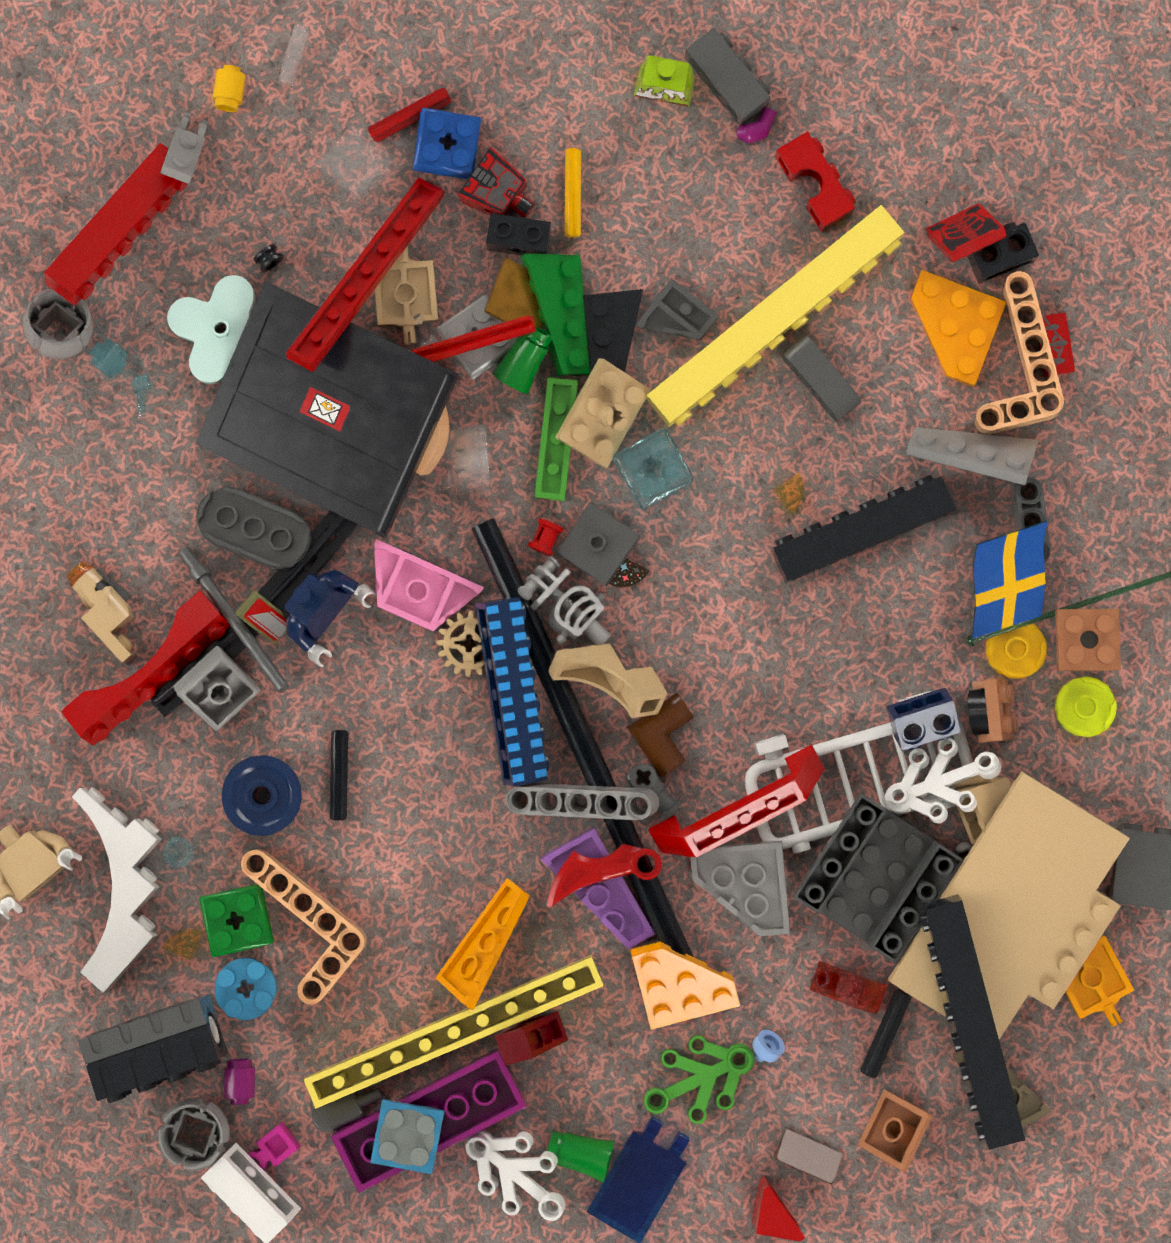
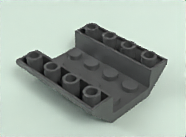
M860 793L792 897L816 913L825 915L867 942L872 949L892 962L897 963L921 927L919 914L924 913L922 904L938 900L964 859L887 808Z

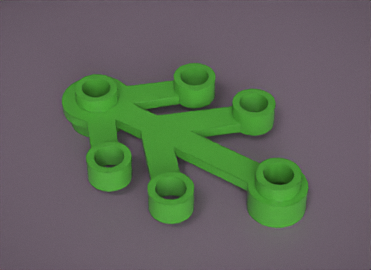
M701 1035L692 1036L688 1042L692 1053L702 1054L704 1052L722 1060L711 1066L681 1056L674 1049L664 1050L661 1054V1062L665 1067H677L694 1074L663 1090L657 1087L649 1089L644 1096L646 1109L653 1114H660L667 1109L670 1100L700 1086L695 1103L688 1110V1116L692 1123L701 1124L707 1117L706 1107L716 1078L727 1072L723 1092L721 1091L717 1094L715 1101L721 1110L731 1109L734 1105L733 1096L740 1075L748 1073L754 1065V1054L747 1045L737 1043L729 1048H725L706 1041ZM695 1039L703 1041L704 1045L701 1050L692 1048V1042ZM667 1053L675 1054L676 1060L674 1063L668 1064L664 1061ZM737 1053H741L745 1057L744 1062L740 1065L733 1062V1057ZM652 1095H660L662 1102L659 1105L651 1104L650 1098ZM722 1095H728L731 1098L729 1105L722 1106L719 1103ZM694 1109H701L703 1111L701 1119L695 1120L692 1118L691 1114Z

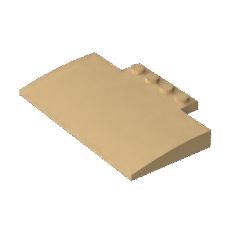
M1023 771L1018 775L939 898L942 899L959 894L963 901L999 1039L1028 995L1052 1009L1056 1007L1121 907L1116 901L1097 891V888L1130 839L1118 829ZM921 926L892 971L888 981L946 1017L943 1004L948 1003L946 992H939L935 974L940 973L938 962L931 961L927 944L932 943L930 932H924Z

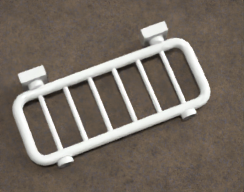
M927 691V692H923V693H920V694H917V695H913V696H910V697H906V698L900 699L899 702L904 701V700H907V699H910V698H914V697H917V696H920V695H923V694H926V693H929V692H932V691ZM944 714L938 715L934 720L942 718ZM958 717L961 733L954 734L953 738L958 745L961 765L965 766L973 763L963 725ZM891 723L813 745L818 756L834 752L850 808L854 803V798L839 750L863 743L880 803L883 807L890 810L885 803V795L869 741L892 735L905 775L908 765L904 752L894 738ZM915 723L909 724L904 730L910 729ZM782 734L753 743L756 754L759 756L764 755L765 760L753 764L747 771L745 776L747 795L759 790L757 778L764 772L775 769L777 778H782L781 767L788 766L784 758L801 750L783 754L782 749L789 747L785 735ZM929 742L927 747L933 764L937 756L933 742ZM816 783L813 792L823 822L822 826L800 832L792 808L787 812L794 834L782 838L775 837L770 830L768 821L757 826L763 842L782 840L783 849L792 847L793 853H799L811 849L809 842L832 836L842 820L829 823L819 787ZM931 794L918 798L929 804L940 802L946 809L956 806ZM910 809L909 811L904 812V813H896V812H893V813L896 814L897 816H899V815H903V814H906V813H909V812H913L914 810Z

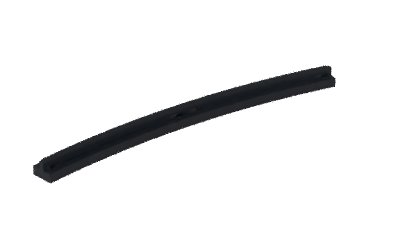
M329 511L311 532L312 547L304 558L293 569L277 571L258 593L283 612L284 606L293 595L294 590L302 584L309 574L317 575L357 528L358 524ZM334 533L337 534V536L325 549L323 547L324 544L329 540V538ZM316 556L315 562L305 572L303 570L304 567ZM243 621L256 639L260 633ZM232 627L228 628L220 639L213 641L205 648L197 659L189 662L181 669L174 679L166 682L156 691L150 700L152 705L164 717L170 715L184 703L178 695L164 705L162 703L176 692L173 686L213 648L219 646L232 660L246 649V646Z

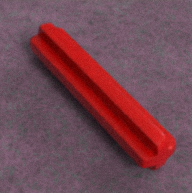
M440 88L369 126L368 132L372 140L378 143L419 121L422 108L439 110L449 105L451 98L445 88Z

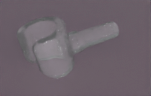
M420 314L415 315L414 319L421 334L425 337L418 344L419 347L439 342L428 330Z

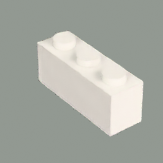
M237 1143L201 1177L208 1187L264 1243H269L301 1210Z

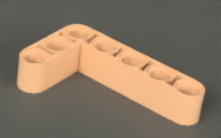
M1022 271L1010 274L1006 280L1003 293L1029 393L981 406L975 417V426L978 431L987 435L1051 420L1060 413L1064 405V397L1031 277ZM1014 282H1021L1025 285L1026 292L1015 294L1011 291L1010 285ZM1025 310L1032 313L1034 320L1030 323H1023L1019 320L1018 313ZM1030 339L1040 342L1042 349L1039 352H1030L1027 350L1025 342ZM1037 368L1045 369L1049 374V379L1045 382L1037 381L1033 376V371ZM1045 397L1053 398L1057 403V408L1053 411H1047L1042 408L1041 400ZM1022 405L1027 410V416L1022 419L1015 418L1011 413L1012 406ZM986 412L993 413L997 417V424L986 426L981 421L982 414Z
M261 849L249 851L241 860L243 872L331 944L298 985L297 993L302 1002L312 1005L316 1004L326 997L364 950L367 944L366 933L268 852ZM254 855H259L264 860V868L260 872H255L250 867V859ZM278 874H282L288 879V887L285 891H278L274 887L273 880ZM302 893L309 895L312 899V906L308 911L300 909L297 905V898ZM324 913H330L335 917L336 925L334 929L326 930L322 927L320 921ZM347 933L358 935L360 945L357 949H350L345 945L344 938ZM328 957H335L339 960L340 970L338 973H330L326 970L325 961ZM315 981L320 985L321 993L318 997H311L306 993L305 987L307 982Z

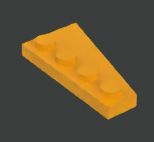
M506 878L435 977L461 1003L471 1010H474L530 897L527 892L508 878Z

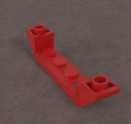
M811 744L784 758L791 771L790 774L684 829L674 815L649 828L650 835L662 853L697 858L807 801L825 769L813 745Z

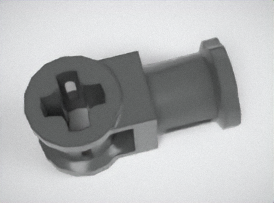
M637 764L628 771L627 780L630 787L651 789L659 797V808L657 811L660 814L659 818L661 821H664L682 805L680 800H675L666 790L665 785L658 779L656 771L650 765ZM637 770L640 772L648 771L649 775L646 777L647 785L644 783L636 784L635 780L638 778Z

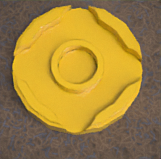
M1025 621L990 633L986 640V656L990 666L998 674L1009 679H1022L1034 674L1042 667L1047 656V642L1042 632L1034 623Z

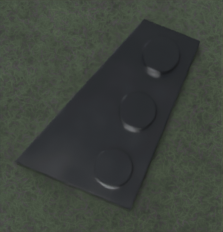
M643 289L583 295L591 372L599 358L605 359L625 372Z

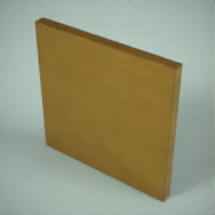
M504 258L484 312L503 322L529 315L534 318L536 326L541 328L543 322H541L538 314L540 308L536 295L532 293L528 282L531 279L527 268L508 258Z

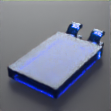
M653 1115L641 1134L634 1129L632 1130L609 1170L605 1182L601 1184L587 1209V1213L638 1243L642 1242L684 1169L687 1161L681 1158L680 1155L690 1141L687 1135L678 1131L668 1150L654 1142L653 1140L659 1133L663 1121Z

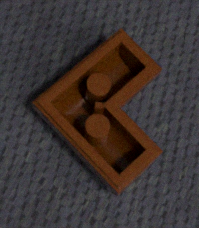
M675 693L663 702L658 714L642 716L626 727L660 777L686 761L669 735L694 717L678 693Z

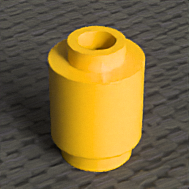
M223 65V69L216 70L212 95L216 109L225 112H237L238 107L242 105L246 75L241 72V68L234 65Z

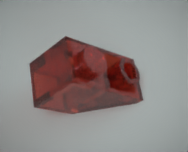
M819 961L810 990L853 1008L878 1014L887 985Z

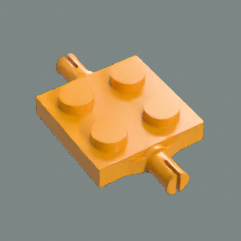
M1105 935L1100 937L1065 991V995L1078 1019H1082L1094 1012L1103 1011L1110 1026L1114 1027L1117 1023L1123 1022L1114 1005L1121 997L1133 992L1134 988Z

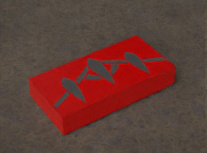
M1066 312L1042 316L1057 375L1074 373L1075 366ZM1038 342L1039 351H1040V350L1042 349V347H1041L1040 342ZM1042 369L1043 376L1049 377L1048 372L1045 369Z

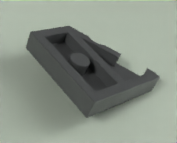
M671 278L637 321L636 325L643 329L701 340L719 316Z

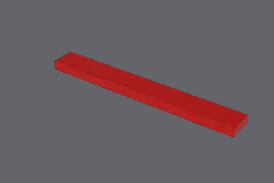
M418 177L286 352L287 359L314 372L444 198V190Z

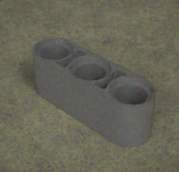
M808 336L802 337L782 354L785 363L791 366L790 369L836 422L861 403L854 389Z
M1028 477L1026 481V486L1031 487L1034 493L1032 500H1026L1021 496L1020 488L1023 486L1021 484H1015L1011 490L1015 531L1025 528L1024 518L1026 515L1033 516L1037 523L1047 520L1043 487L1035 478ZM1048 525L1045 530L1043 546L1044 563L1050 556Z

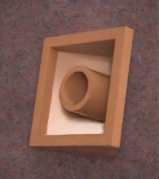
M884 1089L858 1146L899 1170L906 1172L933 1115L928 1110Z

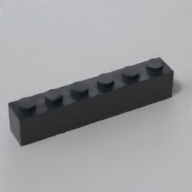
M928 475L915 481L916 487L905 491L904 487L897 488L887 493L888 499L877 503L874 498L860 504V511L849 515L848 510L832 516V523L822 527L820 522L804 528V535L793 538L792 534L776 540L777 546L773 547L771 552L785 584L955 511L956 508L942 476L933 479L932 475Z

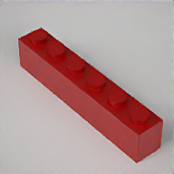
M159 143L44 271L45 284L72 305L76 306L81 299L86 300L92 294L95 288L94 284L101 277L105 278L110 274L116 259L120 255L125 256L133 246V240L139 234H145L152 225V219L158 212L163 213L169 207L171 197L177 191L182 192L188 185V183L160 173L169 150L163 144Z

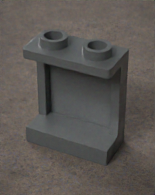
M1124 823V829H1116L1130 839L1114 862L1111 889H1107L1106 896L1121 904L1171 910V829L1155 827L1154 833L1142 831L1143 825Z

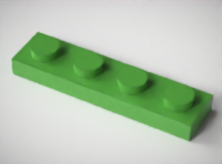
M548 377L535 499L565 502L571 447L556 439L555 436L576 400L578 380Z

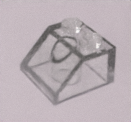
M485 424L450 431V440H448L445 448L446 458H452V470H447L448 488H454L455 495L492 493L488 433Z

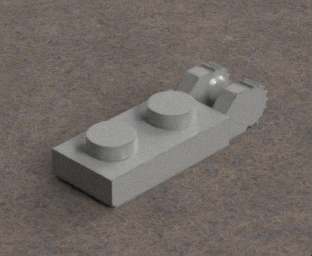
M184 112L179 128L176 127L160 173L190 184L205 141L204 134L209 121L202 119L198 125L196 135L186 131L191 120V114Z

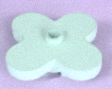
M231 275L222 278L216 284L209 302L192 297H184L175 301L169 308L167 320L171 330L178 337L194 342L189 358V367L192 374L202 383L217 384L222 381L253 309L255 292L251 284L243 277ZM225 324L226 331L222 334L217 333V328Z

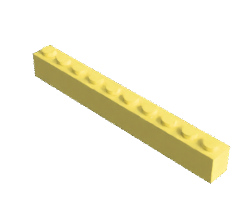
M880 205L647 394L646 400L668 427L674 423L680 426L692 416L690 413L692 408L697 404L703 407L716 396L713 393L714 390L721 385L727 388L739 377L736 373L744 366L750 369L762 359L760 355L762 351L767 347L771 350L775 349L786 339L783 334L791 328L797 331L807 323L809 319L806 316L814 309L820 312L832 302L830 296L837 290L841 294L848 290L855 283L853 277L861 271L864 275L878 265L876 259L884 252L889 256L902 245L899 240L905 232L885 208Z
M589 955L476 1004L474 1010L467 1007L312 1073L304 1079V1082L316 1109L603 987L604 983L592 955Z

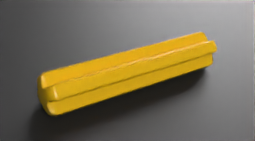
M569 148L565 151V236L575 238L581 235V150Z

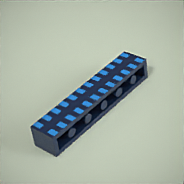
M508 597L475 603L503 785L515 787L548 780L549 760L544 753L542 741L545 739V733L538 718L540 701L538 695L534 692L535 669L529 659L528 651L531 649V641L529 635L525 633V606L521 602L520 597Z

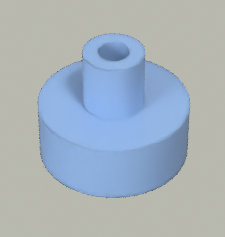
M762 1030L752 1042L755 1051L754 1058L759 1062H775L785 1051L782 1039L770 1030Z

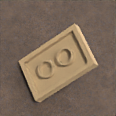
M599 358L555 438L599 466L608 468L651 389L605 359Z

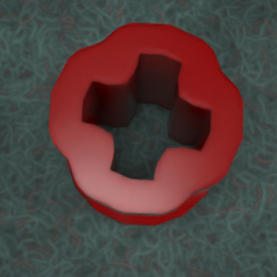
M539 518L538 530L533 541H530L527 546L551 557L554 553L552 548L557 536L563 532L564 528Z

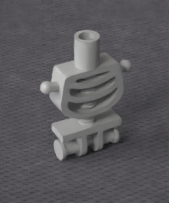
M548 557L543 566L539 565L535 568V575L530 574L526 578L527 583L518 588L519 595L525 600H530L534 592L539 595L537 600L530 606L534 611L547 597L555 601L550 610L548 622L550 627L560 634L557 637L558 644H564L566 639L573 642L582 633L595 645L604 644L611 634L595 618L604 610L600 602L605 600V595L598 593L595 596L585 586H576L566 593H562L558 589V585L571 572L566 568L556 578L552 573L560 568V564L553 557ZM570 597L580 598L575 603L571 602V599L569 600ZM586 606L587 608L581 611L579 607ZM560 608L565 612L562 617L559 615ZM570 617L573 619L571 625L569 624Z

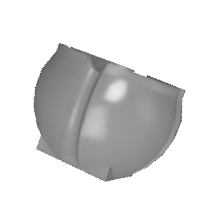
M50 288L36 294L34 302H29L23 315V331L25 338L33 349H40L41 355L61 361L62 359L71 358L79 354L83 346L89 343L93 334V316L85 300L81 299L74 306ZM55 319L72 330L62 342L56 341L44 332Z
M187 1098L171 1106L163 1115L164 1125L158 1128V1142L165 1158L173 1165L183 1164L184 1169L190 1171L201 1170L214 1164L224 1154L226 1149L223 1145L229 1141L230 1127L227 1117L215 1103L205 1104L202 1098ZM188 1115L214 1124L205 1149L179 1139Z

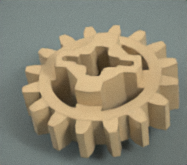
M469 611L468 618H463L459 612L457 613L458 621L453 622L447 619L448 630H439L444 635V640H438L436 644L443 646L444 650L440 651L438 656H447L448 660L444 666L448 668L455 665L454 674L456 675L463 669L465 670L466 677H471L472 670H476L479 676L483 675L482 667L485 666L484 659L475 664V657L482 651V645L473 647L472 652H467L464 646L456 644L467 641L468 636H472L475 642L481 644V638L476 633L478 619L474 618L473 611ZM465 625L462 634L451 638L457 628ZM450 649L459 650L463 654V663L458 662L452 656Z

